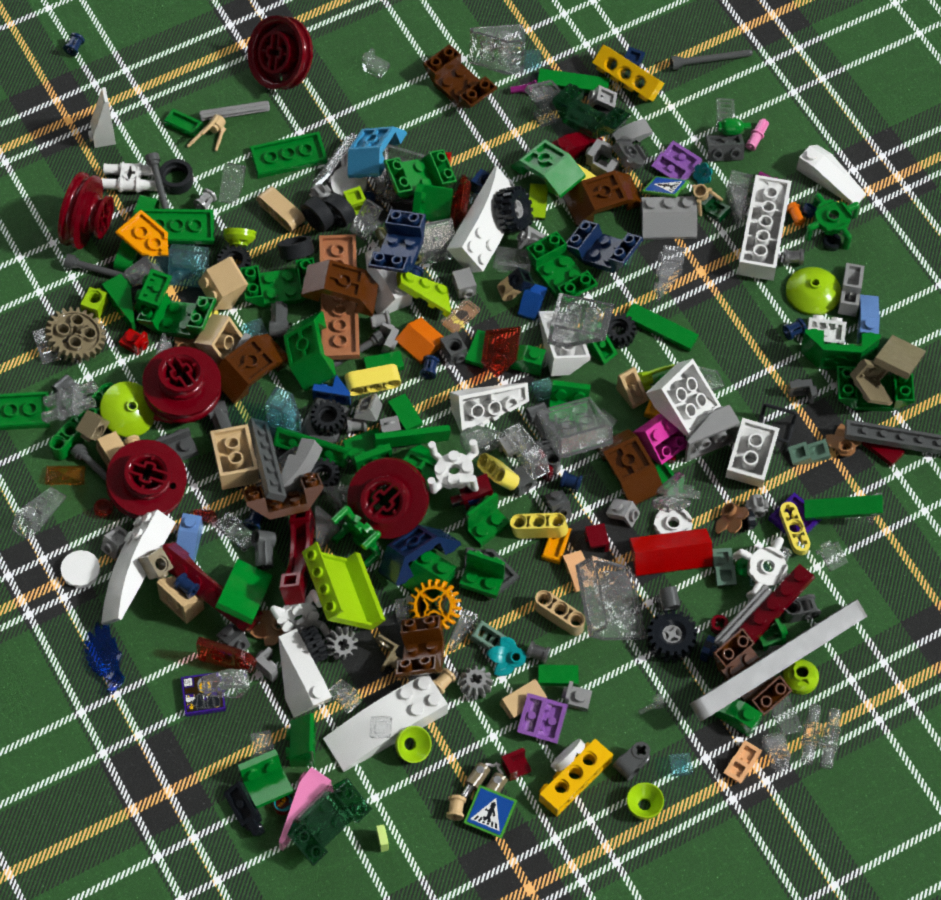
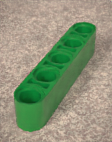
M140 195L131 218L140 211V208L159 209V199ZM123 239L116 254L113 269L133 274L140 254Z
M104 383L51 438L49 446L55 459H66L70 455L72 448L76 444L83 442L84 439L80 437L81 433L75 430L87 410L100 415L102 396L114 385L113 383Z

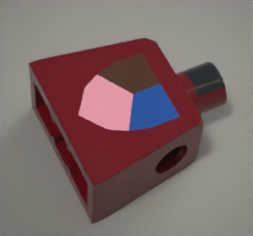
M487 473L477 477L479 486L477 492H473L466 486L459 489L460 494L450 497L453 508L465 505L466 511H468L472 506L476 507L479 505L484 497L493 494Z

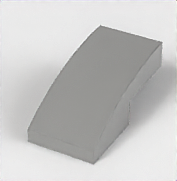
M646 119L634 121L611 132L616 141L620 137L626 136L632 139L631 143L635 140L639 143L654 134Z

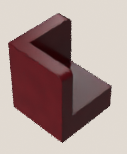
M605 524L585 526L584 537L585 541L589 543V547L591 549L603 547L604 552H608L609 540Z
M524 747L501 757V765L509 781L531 772V768L525 758Z

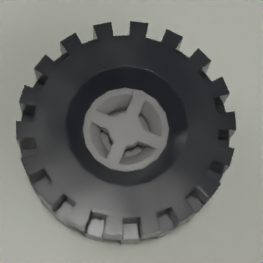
M522 186L500 189L496 193L497 197L494 198L496 202L494 204V209H496L494 215L497 216V224L500 223L499 228L503 229V232L507 234L524 231L527 226L532 225L531 219H533V207L531 208L532 201L529 200V194L526 193L525 188L522 189Z
M666 610L663 611L662 616L658 613L655 619L652 618L646 636L647 647H651L650 653L652 655L656 653L658 660L662 657L664 658L663 662L668 663V659L672 660V663H676L677 659L681 662L684 661L685 656L688 658L691 655V651L693 652L697 640L696 624L694 621L690 622L691 617L688 615L686 618L683 617L684 612L681 611L679 614H675L676 610H671V613L668 614Z

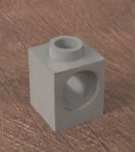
M470 267L452 271V283L458 299H467L476 295L477 285Z

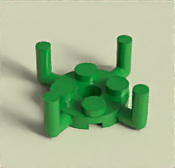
M816 193L813 200V206L817 208L814 216L815 222L807 225L804 239L810 241L813 230L817 228L824 231L826 235L841 233L844 236L842 248L848 250L852 235L847 228L850 226L851 218L855 219L857 217L860 204L854 202L847 206L841 201L839 203L834 202L832 199L825 200L820 193ZM833 214L836 215L838 218L831 219L828 215Z
M345 505L330 519L331 523L336 525L344 516H347V519L342 524L343 527L331 540L337 544L347 533H351L354 537L353 541L357 546L362 547L364 550L370 549L372 551V554L363 561L366 569H368L381 556V550L377 546L379 542L377 540L380 538L381 532L374 530L367 522L363 524L359 521L362 518L354 514L351 508Z

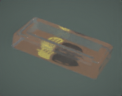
M466 298L451 311L448 317L441 320V324L452 333L459 332L480 312V308Z

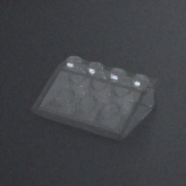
M590 556L575 565L589 637L599 640L646 639L632 567L595 556Z

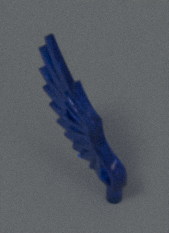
M96 622L95 636L88 632L90 642L87 640L84 642L88 649L85 648L84 650L88 655L86 660L89 661L88 665L92 667L93 672H96L98 676H104V679L111 683L107 692L113 695L125 681L119 666L123 655L117 647L116 638L111 637L110 624L103 625L101 629L99 622Z

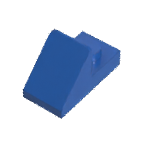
M535 284L530 289L524 290L518 316L535 321L546 296L547 287Z
M337 375L334 378L333 387L327 384L313 385V400L319 397L325 400L329 399L331 402L335 400L336 403L339 402L340 404L350 406V392Z

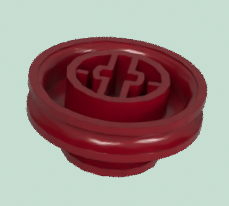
M278 15L269 16L260 21L253 30L248 43L247 55L251 73L258 83L269 89L289 90L298 86L307 76L313 59L312 40L303 23L293 17Z
M79 172L72 179L65 193L58 220V239L62 245H72L75 249H82L88 243L93 232L94 236L98 239L103 238L107 233L114 212V199L109 195L103 198V183L99 176H89L86 172Z
M179 346L161 351L149 361L143 372L142 386L144 399L150 410L166 421L190 423L207 416L219 402L221 396V374L219 368L208 354L196 348Z
M138 440L123 446L112 457L106 475V489L111 502L121 513L133 519L157 509L165 515L170 514L180 504L187 482L186 469L180 456L168 445L155 440ZM145 475L150 476L149 481L144 480ZM170 484H175L176 488L171 489Z
M385 457L376 459L358 470L350 482L347 503L353 513L362 518L359 521L363 524L367 522L374 530L381 532L380 538L392 539L409 533L420 524L428 509L429 491L424 477L415 466L399 458ZM379 489L378 491H376V492L374 493V495L372 496V499H371V495H372L373 491ZM395 489L397 493L389 500V503L383 505L377 511L375 506L385 498L384 495ZM398 506L391 514H382L384 511L388 512Z

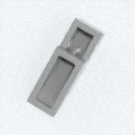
M846 263L838 314L857 316L865 266Z
M301 438L296 454H288L281 473L286 495L289 492L295 491L301 485L299 477L311 472L323 449L316 440Z

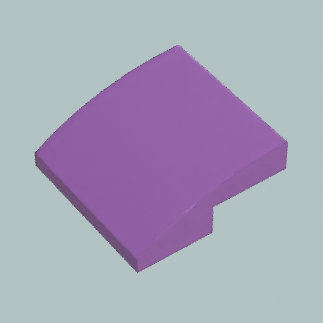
M672 141L664 153L661 152L651 167L668 178L687 180L695 171L694 167L702 163V158L677 142Z
M527 693L517 732L558 744L568 704Z

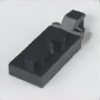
M238 781L224 792V796L241 827H245L247 831L250 830L253 836L260 837L265 833L264 827L260 823L262 821L261 814L255 808L243 782Z

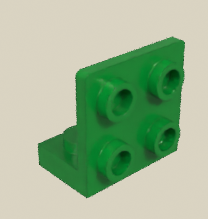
M417 183L414 191L412 212L426 214V220L449 223L453 188Z
M151 269L148 275L145 274L142 281V290L138 289L135 300H137L134 307L137 310L136 316H138L142 305L159 310L171 283V275Z
M553 380L549 400L548 421L550 423L586 427L587 404L591 385Z
M378 428L343 440L344 447L350 448L349 458L356 473L364 465L376 459L392 457V448L389 443L373 448L374 434L380 433Z
M496 492L491 496L487 495L484 497L479 505L476 507L472 506L466 513L465 532L480 548L510 526V521L498 509V494Z
M468 550L466 553V568L459 587L497 599L504 581L505 562L498 557L486 556L477 550Z
M276 749L237 765L241 779L255 808L265 806L294 792L281 766Z

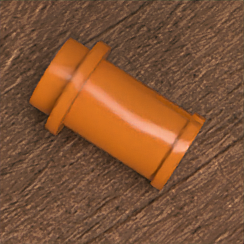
M796 202L788 204L786 211L791 215L795 226L804 224L806 220L800 211V205Z

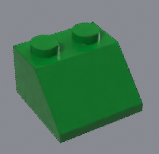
M427 551L412 562L410 569L413 577L408 579L405 584H402V587L417 595L418 593L414 588L419 587L422 590L421 582H425L427 585L429 579H432L433 583L436 579H440V586L443 581H447L446 588H448L456 578L457 566L434 552ZM433 589L426 594L436 598L443 592Z
M309 713L290 721V728L286 729V740L290 741V747H286V760H290V767H315L316 727L314 713Z

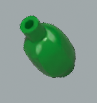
M724 118L722 122H718V132H722L724 135H738L743 130H751L750 122L743 123L738 118Z

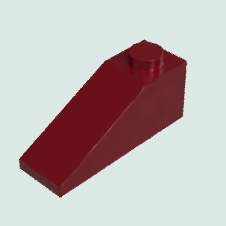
M588 129L564 135L552 142V144L569 153L575 160L585 154L589 146L592 147L597 139L602 141L603 139L594 129Z

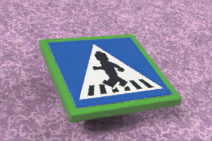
M655 176L642 190V194L676 198L689 184V180Z
M479 785L464 823L502 839L518 800Z

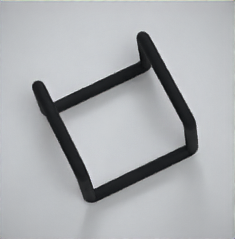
M765 403L762 407L759 423L763 422L766 407L793 414L787 439L779 437L776 439V441L785 443L783 453H786L794 429L797 412Z

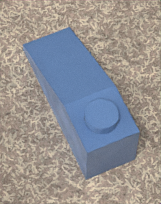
M860 294L857 344H859L862 333L872 332L879 334V296Z
M183 513L176 543L186 550L190 558L195 562L204 527L202 516Z

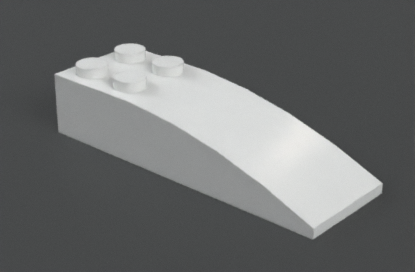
M497 166L493 168L447 247V250L463 268L470 267L472 273L484 271L504 235L503 229L499 228L500 223L497 224L496 222L497 216L494 215V212H496V209H494V204H496L494 198L497 197L496 193L500 189L514 186Z
M760 175L755 176L737 275L774 281L792 181Z
M158 509L147 512L143 516H138L133 523V530L124 539L125 544L114 565L105 596L101 624L104 626L122 620L146 577V573L138 559L153 549L163 547L176 523Z
M422 675L363 709L325 736L323 741L342 771L345 772L395 744L397 735L404 728L409 726L423 728L448 714V703L429 675Z

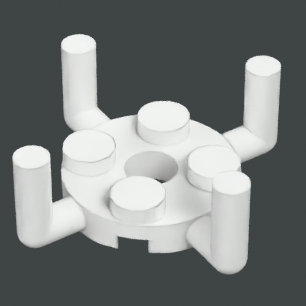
M475 439L469 441L471 451L467 455L453 450L442 456L438 453L434 441L428 443L430 455L437 461L434 467L437 482L433 477L427 480L432 494H436L442 487L446 489H461L467 486L473 492L479 490L477 477L473 474L474 467L472 460L479 454ZM453 468L460 469L457 474L450 473V470Z
M782 537L773 540L771 547H763L753 553L744 549H739L733 553L735 560L740 558L748 560L747 573L756 582L753 589L746 594L748 599H752L764 585L772 587L785 580L789 575L787 573L788 565L786 564L785 556L780 551L784 543ZM765 561L771 563V572L764 570L763 564Z
M313 589L305 598V603L285 605L283 608L275 605L271 606L270 611L284 631L283 634L296 628L300 631L314 625L320 629L324 637L331 636L325 622L318 620L319 613L312 603L314 601L318 608L322 607L316 590ZM302 615L299 620H294L296 616Z

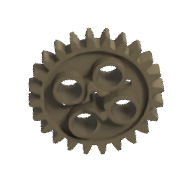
M69 307L68 312L64 308H62L61 313L56 311L55 316H50L44 331L46 334L45 340H48L47 346H52L51 352L58 351L57 357L64 355V360H67L69 357L71 362H74L76 358L81 363L82 358H84L88 362L90 356L95 358L96 354H100L101 349L105 345L106 330L102 329L103 323H98L99 317L93 319L94 313L86 314L87 309L80 312L79 307H77L76 311H73L72 307Z

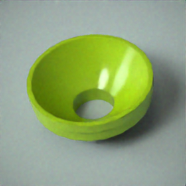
M223 229V237L230 246L235 245V247H238L239 245L241 248H245L256 239L257 232L251 229Z
M800 659L784 669L782 678L793 690L792 693L805 695L811 693L817 687L819 673L814 664ZM804 668L807 670L808 675L800 677L797 675L796 670Z
M419 726L404 728L399 732L395 741V748L399 757L410 763H418L426 759L432 747L429 733ZM407 738H412L414 741V746L410 750L406 749L404 745Z
M638 783L629 790L627 807L633 816L642 820H648L659 815L663 809L664 796L661 790L654 784ZM646 800L650 803L651 807L648 810H642L638 803Z

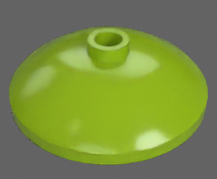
M806 267L797 270L790 276L786 285V296L789 303L797 311L811 316L824 315L834 310L838 305L841 297V286L837 278L829 271L818 267Z
M128 381L119 382L112 385L102 396L100 415L110 422L107 428L111 432L116 431L120 437L127 438L131 435L141 436L152 427L155 421L153 420L154 413L146 404L143 386ZM129 404H133L134 409H130Z

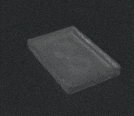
M351 132L342 141L315 178L313 184H322L330 176L357 138V134Z

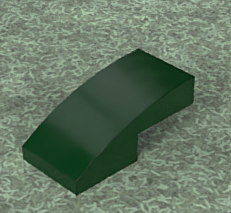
M709 194L706 200L701 202L702 211L719 223L731 212L730 206L717 200L711 194Z

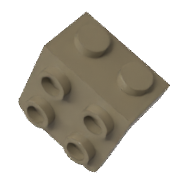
M863 359L850 373L854 385L859 388L866 402L891 406L893 401L880 382L889 371L875 365L873 360Z

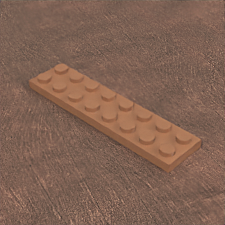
M356 234L319 235L320 262L333 260L357 267ZM322 293L320 296L321 311L324 313L327 327L321 331L324 355L333 360L360 359L359 314L354 312L356 303Z

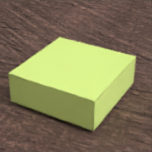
M376 826L381 852L388 851L389 842L385 826Z

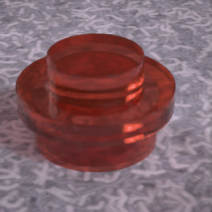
M105 498L99 499L94 504V512L99 517H107L113 512V504Z

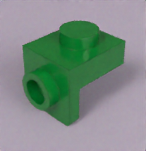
M779 618L774 619L775 625L770 626L758 639L764 651L786 643L788 631L785 624H781Z

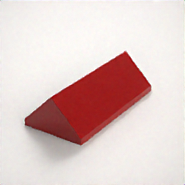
M706 528L629 538L635 577L713 566L712 541Z

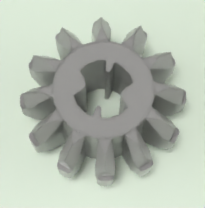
M336 626L335 632L330 629L329 633L331 636H325V639L329 642L324 644L326 649H328V655H333V658L336 660L339 657L346 660L347 654L353 656L351 650H357V646L353 644L358 642V639L354 637L355 632L349 631V628L346 626L343 628Z
M477 665L474 666V670L467 667L466 673H461L462 679L459 680V685L462 686L461 692L467 693V698L473 695L474 699L477 700L479 695L485 698L486 693L491 692L490 686L493 685V680L490 679V672L485 673L486 669L484 667L478 670Z

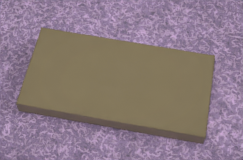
M892 335L875 357L873 363L908 380L926 351Z

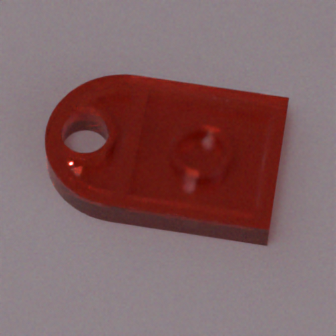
M198 637L196 642L198 660L241 673H251L254 671L257 660L248 652Z

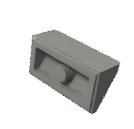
M377 393L360 399L354 414L355 419L377 421L382 408V403Z

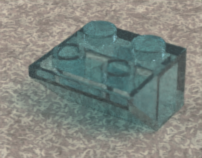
M172 244L169 248L168 275L172 276L170 285L201 288L198 281L206 269H208L209 247Z
M276 386L265 403L268 424L273 428L279 426L290 431L302 433L301 416L293 394Z

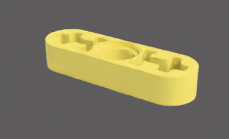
M785 502L780 507L779 516L789 543L795 554L805 555L809 551L810 540L797 506L792 502ZM785 509H788L789 511H792V513H791V519H790V520H789L790 516H789L788 512H785ZM791 525H797L799 526L800 531L792 532L789 529V527ZM799 537L801 544L805 545L804 548H801V546H797L799 542Z

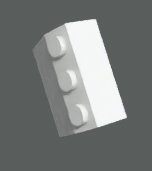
M694 359L677 363L646 392L655 409L687 437H690L716 408L721 406Z

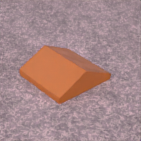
M421 317L408 323L395 340L398 341L397 344L422 364L424 356L433 355L440 349V338L444 336Z

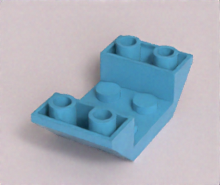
M394 126L362 129L348 149V178L381 176L386 168L383 162L385 160L382 154L387 145L396 146L401 144L407 132Z

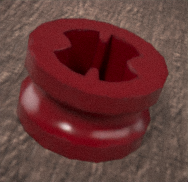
M716 615L711 620L710 629L714 634L718 635L729 621L723 615ZM716 622H719V624L722 622L723 627H716Z

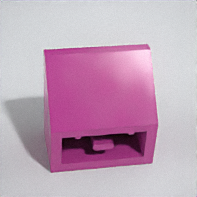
M661 413L633 432L638 436L648 455L659 465L664 464L687 446L683 433Z

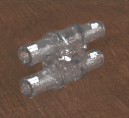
M94 381L84 384L75 383L71 387L60 388L56 393L44 396L43 403L47 408L55 405L56 407L42 412V420L45 423L55 420L64 421L69 417L79 416L85 410L95 408L96 401L92 396L85 399L83 397L97 392V384Z
M811 704L809 706L808 718L803 724L801 763L811 765L816 748L823 750L821 767L832 769L835 753L839 750L841 710L831 708L827 724H822L819 722L821 706Z

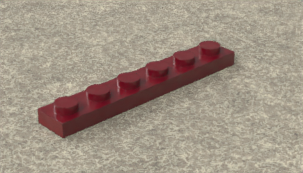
M798 564L737 631L743 628L755 643L774 623V619L779 618L815 579V576L801 564Z

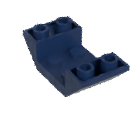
M390 209L385 221L387 234L380 252L373 251L368 267L402 273L412 271L423 244L426 214Z
M583 220L566 243L567 250L585 265L615 273L624 266L644 239L631 233H627L623 239L602 234L598 223Z
M417 525L409 533L400 536L387 545L378 572L398 587L413 577L408 565L409 562L415 561L420 555L433 548L447 555L461 546V542L443 530Z

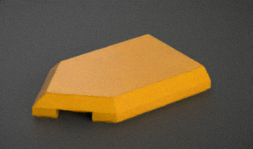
M142 210L115 231V234L141 256L169 255L168 232Z

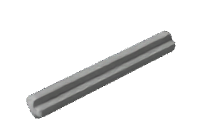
M260 101L201 110L199 115L201 121L211 120L216 114L226 118L265 112L270 110L269 101Z
M764 585L715 637L716 646L720 647L772 594V590L768 586Z

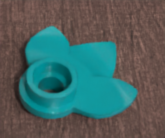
M500 637V646L492 647L486 653L490 660L497 663L494 670V675L497 676L511 674L514 668L521 667L526 661L525 652L518 648L516 642L510 637ZM514 654H519L520 659L515 661L513 660L512 656Z

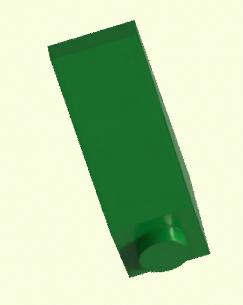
M120 273L104 282L102 289L107 292L109 302L128 327L136 331L131 291L133 286L128 278L125 279Z
M492 345L486 362L540 377L546 361V350L530 345Z
M736 699L713 715L749 738L759 725L763 713L746 702Z

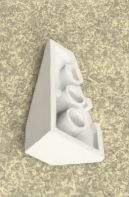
M106 87L101 89L90 122L91 130L88 131L89 140L94 142L95 148L116 144Z
M819 145L809 146L799 157L796 170L849 204L854 202L860 203L866 196V193L833 154Z
M380 247L365 252L367 272L379 285L374 308L377 314L385 313V311L391 313L412 304V296L397 287V272L368 267L373 251L380 252Z
M538 311L543 345L546 350V361L551 376L572 374L590 360L591 357L587 345L578 340L575 331L571 332L567 327L568 323L557 311Z
M527 382L468 388L450 392L451 411L461 433L480 430L487 423L496 421L501 415L529 402Z
M297 628L278 636L285 701L293 718L330 702L332 696Z

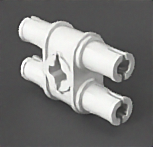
M120 162V164L104 163V175H120L118 179L102 178L103 190H118L120 193L123 191L136 193L141 191L157 192L154 180L141 179L142 176H153L149 165H143L141 162H138V164Z

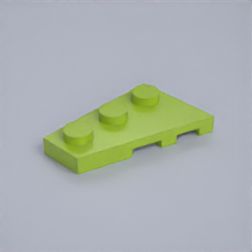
M410 272L396 273L397 287L416 299L422 298L428 303L427 306L430 308L436 307L443 311L442 315L445 317L451 314L448 286Z

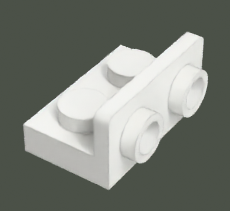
M813 315V318H808L807 329L824 330V342L843 345L847 322H843V318L831 317V320L824 319L822 315Z

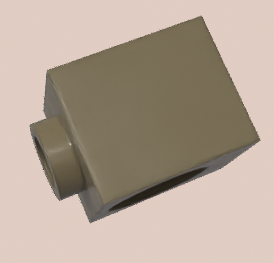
M87 410L75 430L80 432V437L86 441H97L98 438L102 437L110 422L97 413Z
M162 547L153 549L138 559L149 580L155 578L158 580L163 579L169 575L168 571L174 568Z

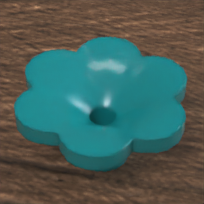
M707 163L697 164L694 167L693 178L697 180L698 184L710 183L711 175L713 174L712 169L709 168Z

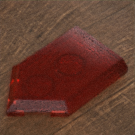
M464 174L460 178L459 187L453 197L448 226L450 229L456 228L467 214L471 183Z
M520 326L486 330L481 363L496 378L517 360L521 333Z

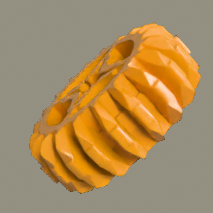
M429 579L427 585L425 582H421L422 590L419 587H415L414 590L418 594L410 595L415 600L408 602L409 605H414V609H410L409 613L415 612L416 615L412 616V619L433 616L435 613L441 615L444 618L442 620V627L448 630L450 629L449 623L452 625L456 624L453 617H460L458 613H455L456 610H462V607L456 605V603L462 602L461 599H455L459 592H451L454 589L453 585L446 588L447 581H443L440 586V579H436L434 583L432 579ZM433 589L443 592L436 598L426 594ZM422 598L426 604V610L423 613L421 610ZM446 598H448L450 604L448 613L444 608ZM432 602H438L439 605L437 606L439 608L432 609Z

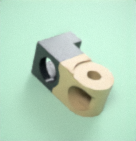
M518 267L497 285V289L503 301H510L524 289H530L535 284L530 272Z

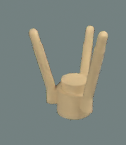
M214 115L208 124L187 144V148L210 130L212 133L219 132L214 149L218 151L223 134L226 131L224 127L226 124L225 119L220 115Z
M704 184L692 185V195L697 199L698 215L700 217L702 216L701 202L706 200L709 194L723 201V198L712 191V188H707Z

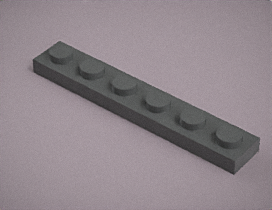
M250 418L248 427L265 498L284 502L286 492L268 422Z
M848 419L845 422V439L941 455V435Z

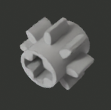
M316 184L311 188L309 195L323 201L331 194L332 190L327 184L325 186L323 184Z
M754 494L749 497V500H746L745 507L748 511L751 510L754 513L755 518H761L765 516V512H768L769 502L768 499L764 500L762 495Z

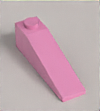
M312 767L308 772L304 771L299 778V784L279 839V848L284 851L332 788L331 780Z

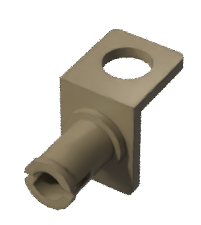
M379 634L375 642L391 652L382 665L380 672H383L386 666L389 665L396 669L397 660H403L396 655L399 645Z

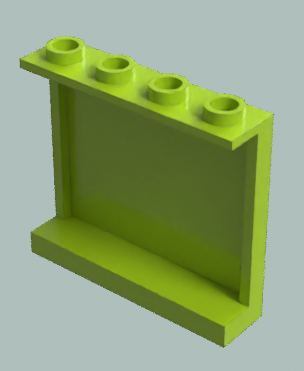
M318 542L302 551L327 621L373 630L386 621L360 553L354 552L347 558L321 552Z

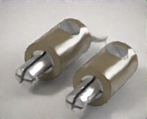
M478 762L466 779L465 784L467 786L461 796L467 799L472 790L477 791L479 785L483 783L491 771L488 766H497V770L500 773L495 772L486 787L500 793L508 781L500 769V764L497 762L495 764Z

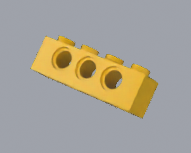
M604 44L592 62L597 65L595 69L603 74L605 72L611 75L610 79L617 83L621 81L625 84V89L630 92L635 90L639 93L638 97L646 102L648 99L654 101L665 84ZM616 61V67L611 70V63ZM630 70L629 78L625 79V72ZM644 79V86L639 88V82Z
M596 739L591 743L587 742L582 753L577 757L575 756L574 761L563 771H557L553 776L554 780L550 784L546 783L539 790V802L557 817L612 762L613 754ZM590 760L593 762V764L586 765L584 764V761ZM577 774L579 778L572 779L569 775ZM561 787L564 788L566 791L563 793H559L555 789Z

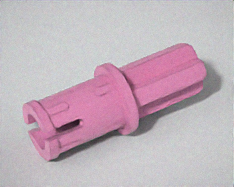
M766 119L759 120L755 129L751 131V136L745 144L748 150L755 151L760 140L764 138V133L769 126V122Z

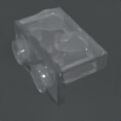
M501 246L496 248L493 268L497 269L498 272L506 273L508 270L514 271L518 267L530 272L532 262L527 250Z

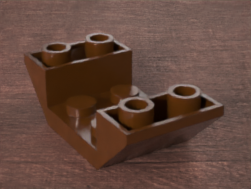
M450 44L423 63L434 86L458 108H472L497 90V86L486 76L479 80L461 63V54Z
M615 170L580 181L563 196L576 227L583 220L593 222L594 214L624 205L628 211L640 207L641 204L640 194L631 176Z
M326 260L307 265L300 296L319 301L321 294L324 293L356 303L354 312L372 317L379 285L365 269L333 260Z
M269 334L253 336L227 355L218 365L221 374V391L233 404H236L249 394V387L271 370L275 369L279 372L289 364L287 354Z
M627 429L595 445L603 462L607 461L620 483L621 492L626 500L633 501L635 505H638L665 491L654 463L638 436L631 430Z
M305 473L302 477H299L302 492H289L284 502L270 500L269 498L266 500L262 487L257 485L249 486L246 490H242L246 505L271 520L309 511L324 489L323 483L318 473Z
M441 615L402 620L400 634L404 643L403 660H397L396 677L408 678L442 673L445 643Z
M743 628L713 652L717 669L725 680H728L760 659L751 648L755 644ZM781 675L766 680L741 696L740 699L763 713L762 716H765L793 690Z

